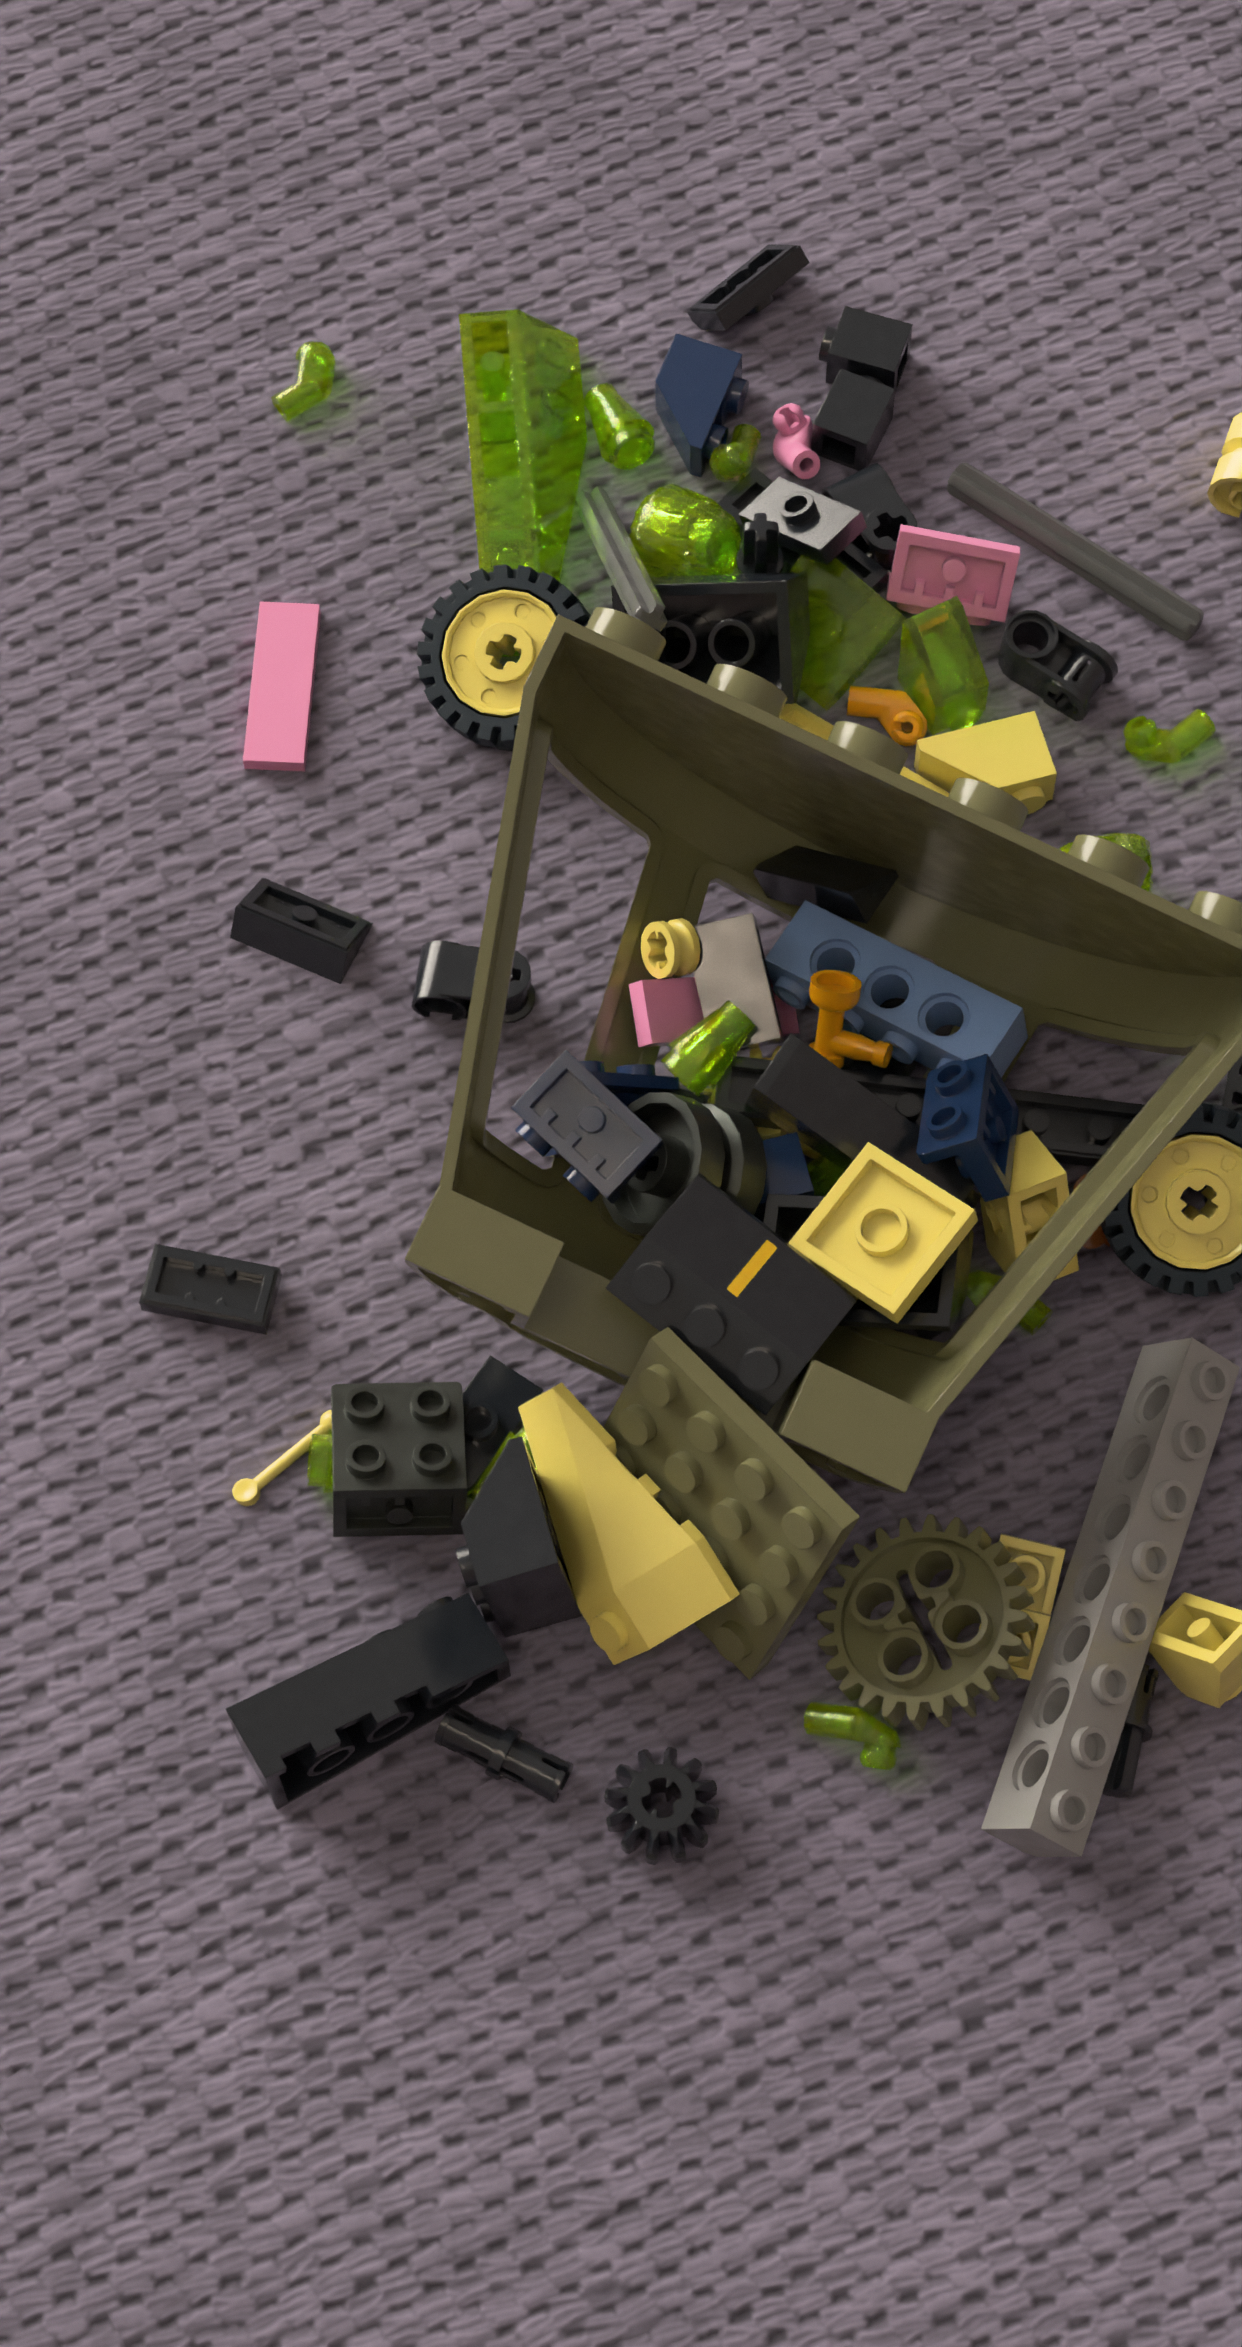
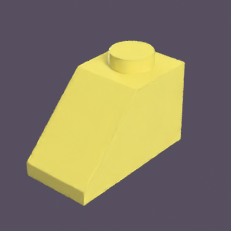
M1035 711L919 739L916 743L914 762L916 774L948 792L951 791L957 778L978 780L997 787L1021 801L1027 807L1028 814L1038 811L1046 804V801L1053 799L1057 772Z
M1184 1592L1158 1619L1149 1652L1174 1685L1187 1697L1220 1708L1226 1701L1236 1697L1242 1691V1610Z

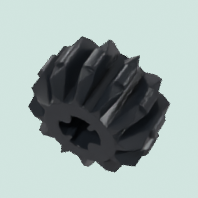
M668 1747L664 1752L663 1764L654 1765L652 1754L647 1749H643L638 1752V1762L641 1771L638 1773L630 1766L620 1764L616 1768L615 1773L616 1778L623 1787H612L605 1790V1803L612 1808L618 1809L606 1818L607 1828L610 1832L628 1830L621 1841V1849L626 1854L636 1851L643 1840L648 1842L646 1847V1862L648 1864L656 1865L660 1859V1846L669 1845L671 1856L676 1863L683 1862L686 1859V1852L682 1839L685 1837L694 1846L704 1848L708 1843V1834L701 1825H711L718 1822L719 1809L712 1804L706 1803L717 1794V1785L714 1780L696 1781L702 1771V1763L697 1758H693L681 1769L676 1768L677 1750L675 1748ZM666 1793L667 1802L674 1796L677 1800L673 1802V1814L669 1817L659 1818L656 1808L649 1814L647 1810L651 1808L652 1795Z

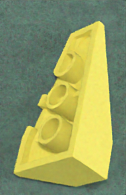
M562 1382L518 1407L578 1609L590 1626V1632L594 1641L606 1652L613 1665L652 1649L740 1594L704 1535L689 1519L679 1525L655 1500L661 1489L647 1474H644L639 1479L634 1477L617 1459L615 1439Z

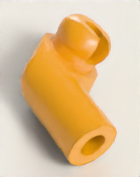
M850 685L847 716L877 719L889 736L903 746H913L917 743V740L925 737L927 720L906 692Z

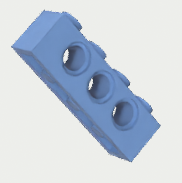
M806 900L764 959L774 993L782 1001L797 1009H804L805 1006H808L819 1012V1007L809 997L810 978L814 973L822 970L851 972V974L860 979L862 988L857 1005L845 1011L843 1030L857 1034L861 1033L875 1041L881 1040L891 1043L893 1045L891 1057L905 1064H911L915 1060L934 1070L950 1061H964L988 1054L1000 1077H1002L1028 1038L1022 1007ZM891 998L905 999L903 1004L895 1008L886 1009L880 1007L883 1002ZM955 1025L960 1027L956 1033L949 1036L934 1034L942 1026Z

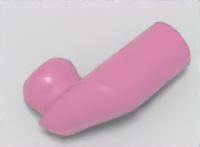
M793 403L786 404L774 413L772 419L775 428L778 430L773 441V454L776 460L795 476L801 479H810L820 469L819 456L811 450L812 421L809 416L804 415L799 405Z

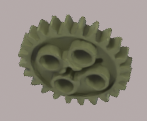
M933 1514L927 1515L920 1532H916L906 1517L902 1518L899 1526V1537L891 1539L882 1528H877L875 1530L877 1548L870 1551L858 1543L853 1546L855 1554L860 1560L855 1568L844 1564L836 1565L835 1569L845 1580L843 1588L827 1587L823 1590V1594L836 1606L835 1610L817 1614V1620L823 1627L833 1631L818 1640V1646L825 1654L834 1656L825 1665L827 1671L836 1681L842 1680L838 1688L851 1702L859 1699L858 1705L871 1718L882 1709L883 1718L890 1726L895 1728L902 1721L906 1712L909 1721L918 1731H923L929 1713H934L945 1728L951 1727L952 1708L959 1705L971 1718L977 1716L974 1697L981 1693L992 1701H998L1000 1699L998 1692L992 1684L996 1677L999 1676L1013 1681L1018 1677L1007 1662L1009 1656L1023 1657L1028 1656L1030 1653L1025 1643L1016 1636V1634L1035 1629V1623L1028 1613L1021 1611L1034 1603L1033 1597L1025 1586H1018L1026 1578L1025 1574L1016 1562L1008 1563L1012 1556L1000 1541L991 1545L992 1539L981 1526H978L968 1535L967 1527L958 1517H954L945 1532H943L941 1524ZM946 1569H953L950 1579L945 1584L936 1588H929L930 1582L937 1573ZM903 1574H909L913 1589L917 1597L928 1609V1619L952 1660V1666L948 1670L942 1669L934 1646L922 1633L924 1630L923 1624L899 1583V1578ZM894 1601L893 1608L885 1617L870 1620L871 1612L877 1605L882 1602ZM974 1623L981 1624L979 1632L973 1639L964 1643H956L962 1629ZM922 1655L921 1661L915 1670L906 1675H898L901 1664L907 1658Z

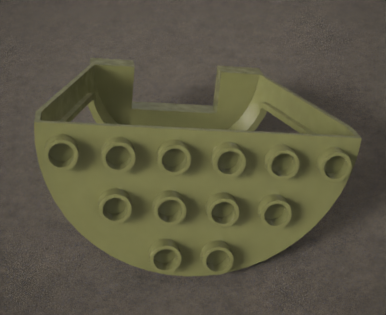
M596 607L587 626L584 627L558 614L523 688L440 1184L405 1257L406 1264L426 1281L449 1296L488 1314L495 1319V1322L624 1387L650 1338L660 1332L606 1289L607 1285L645 1236L632 1234L616 1224L607 1210L601 1194L592 1202L584 1197L563 1176L571 1167L563 1158L554 1157L552 1166L542 1169L509 1148L486 1130L547 760L583 794L645 838L649 847L584 1061L604 1062L605 1072L617 1073L616 1068L623 1065H655L660 1046L638 1047L628 985L641 980L658 979L648 972L642 960L640 947L645 927L652 922H668L669 920L680 918L689 921L693 927L697 926L708 886L715 882L790 922L801 906L767 898L753 870L759 863L795 845L896 870L899 877L867 924L846 918L843 919L897 946L931 959L937 966L1023 1008L1028 1038L1001 1077L1003 1082L1008 1077L1035 1030L1040 1026H1047L1127 1048L1186 1056L946 1342L932 1341L890 1328L837 1326L766 1416L736 1393L806 1463L862 1485L889 1492L906 1493L939 1417L1242 1056V903L1221 894L1199 891L1195 894L1189 910L1142 889L1141 886L1149 870L1148 864L1135 853L1116 843L1096 836L1081 834L1075 837L1069 853L1061 851L1021 832L1020 830L1029 813L1027 807L1021 801L997 787L970 778H957L949 796L946 797L900 775L908 753L897 742L871 728L853 722L837 721L828 740H825L780 719L781 712L787 702V696L777 686L752 672L732 665L717 664L706 684L659 662V658L667 644L665 638L654 628L633 616L611 608ZM673 975L672 977L661 979L681 978V976ZM954 1025L948 1036L956 1033L960 1027ZM927 1068L922 1078L927 1079V1075L932 1069Z

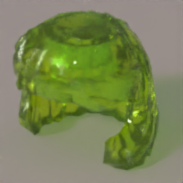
M668 484L657 488L639 504V508L635 511L634 519L630 526L631 533L629 537L650 577L725 575L735 573L737 569V552L740 550V544L742 543L740 528L735 518L716 501L676 484Z

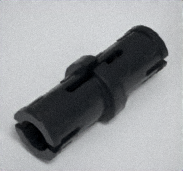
M456 1704L451 1705L449 1712H446L434 1739L436 1744L444 1746L455 1753L457 1752L487 1768L485 1771L486 1775L496 1780H500L501 1776L534 1791V1793L552 1803L557 1801L559 1797L558 1790H563L574 1766L573 1763L549 1754L521 1739V1731L511 1726L504 1730L474 1716V1714Z

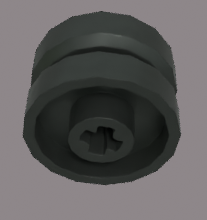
M669 1092L648 1093L629 1104L628 1108L663 1140L664 1144L619 1190L621 1196L613 1205L603 1197V1202L616 1224L632 1234L646 1236L699 1173L752 1215L755 1214L764 1193L767 1162L763 1139L749 1118L734 1109L711 1103L700 1104L692 1098Z

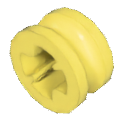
M683 918L669 920L668 922L657 921L649 923L645 927L641 937V955L646 969L653 977L661 979L672 977L673 975L683 976L689 975L696 970L700 960L701 949L697 932L689 921Z

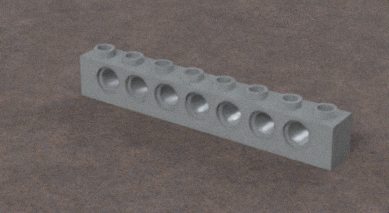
M1192 1337L1142 1346L981 1830L1024 1853L1036 1857H1082L1240 1369L1239 1366Z

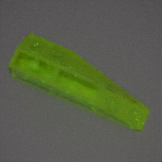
M518 309L459 314L479 569L489 573L494 571L495 565L507 564L512 569H518V565L532 567L538 573L543 571L561 582L576 506V497L578 495L587 449V430L578 338ZM516 650V652H515V654H514L513 656H521V655H520V654L517 652V650Z

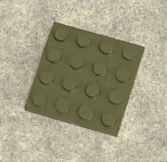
M667 1327L650 1338L603 1428L615 1439L616 1457L637 1479L647 1474L661 1489L655 1500L679 1525L689 1519L704 1535L740 1593L733 1600L696 1621L694 1624L716 1646L719 1653L726 1660L732 1662L750 1680L770 1663L860 1516Z

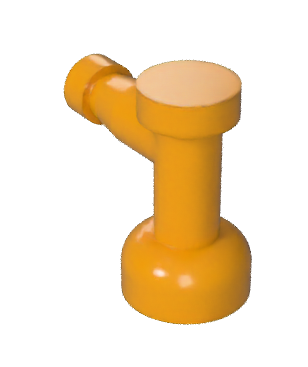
M822 970L814 973L810 978L809 997L819 1007L815 1042L810 1043L809 1046L838 1068L844 1066L845 1057L854 1060L871 1061V1064L874 1066L886 1068L892 1056L893 1045L891 1043L881 1040L875 1042L863 1035L843 1030L845 1011L854 1008L859 1002L862 988L860 979L853 974L840 970Z

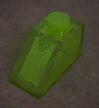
M957 596L904 620L902 624L897 680L924 714L927 720V728L932 736L948 728L951 731L971 727L981 718L983 711L986 710L989 682L964 607Z

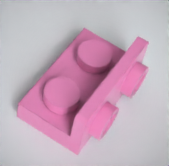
M901 524L892 569L887 583L886 600L897 602L896 606L899 609L912 614L926 615L930 614L932 609L956 613V619L971 625L987 626L991 623V620L1005 623L1020 557V547Z

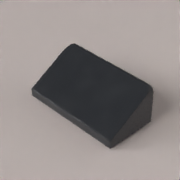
M798 845L759 863L753 870L767 898L801 906L806 900L839 917L865 924L868 923L899 877L896 870Z
M262 878L235 907L230 938L341 984L373 923L276 882Z

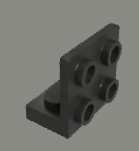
M459 1382L333 1385L331 1387L333 1537L464 1534L461 1522L466 1515L467 1479L462 1385Z

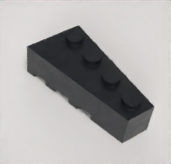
M467 1593L454 1600L450 1596L438 1599L426 1606L416 1618L393 1629L382 1631L356 1647L225 1709L240 1746L278 1810L446 1714V1712H449L451 1705L456 1704L460 1706L509 1678L511 1673L507 1656L471 1596Z

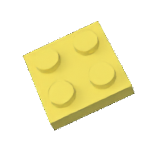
M868 1142L789 1241V1244L857 1298L898 1324L977 1223L978 1218L973 1208Z

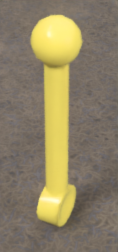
M331 1410L323 1413L319 1426L253 1480L245 1478L237 1481L232 1489L235 1500L243 1506L255 1504L259 1500L260 1490L325 1436L332 1435Z

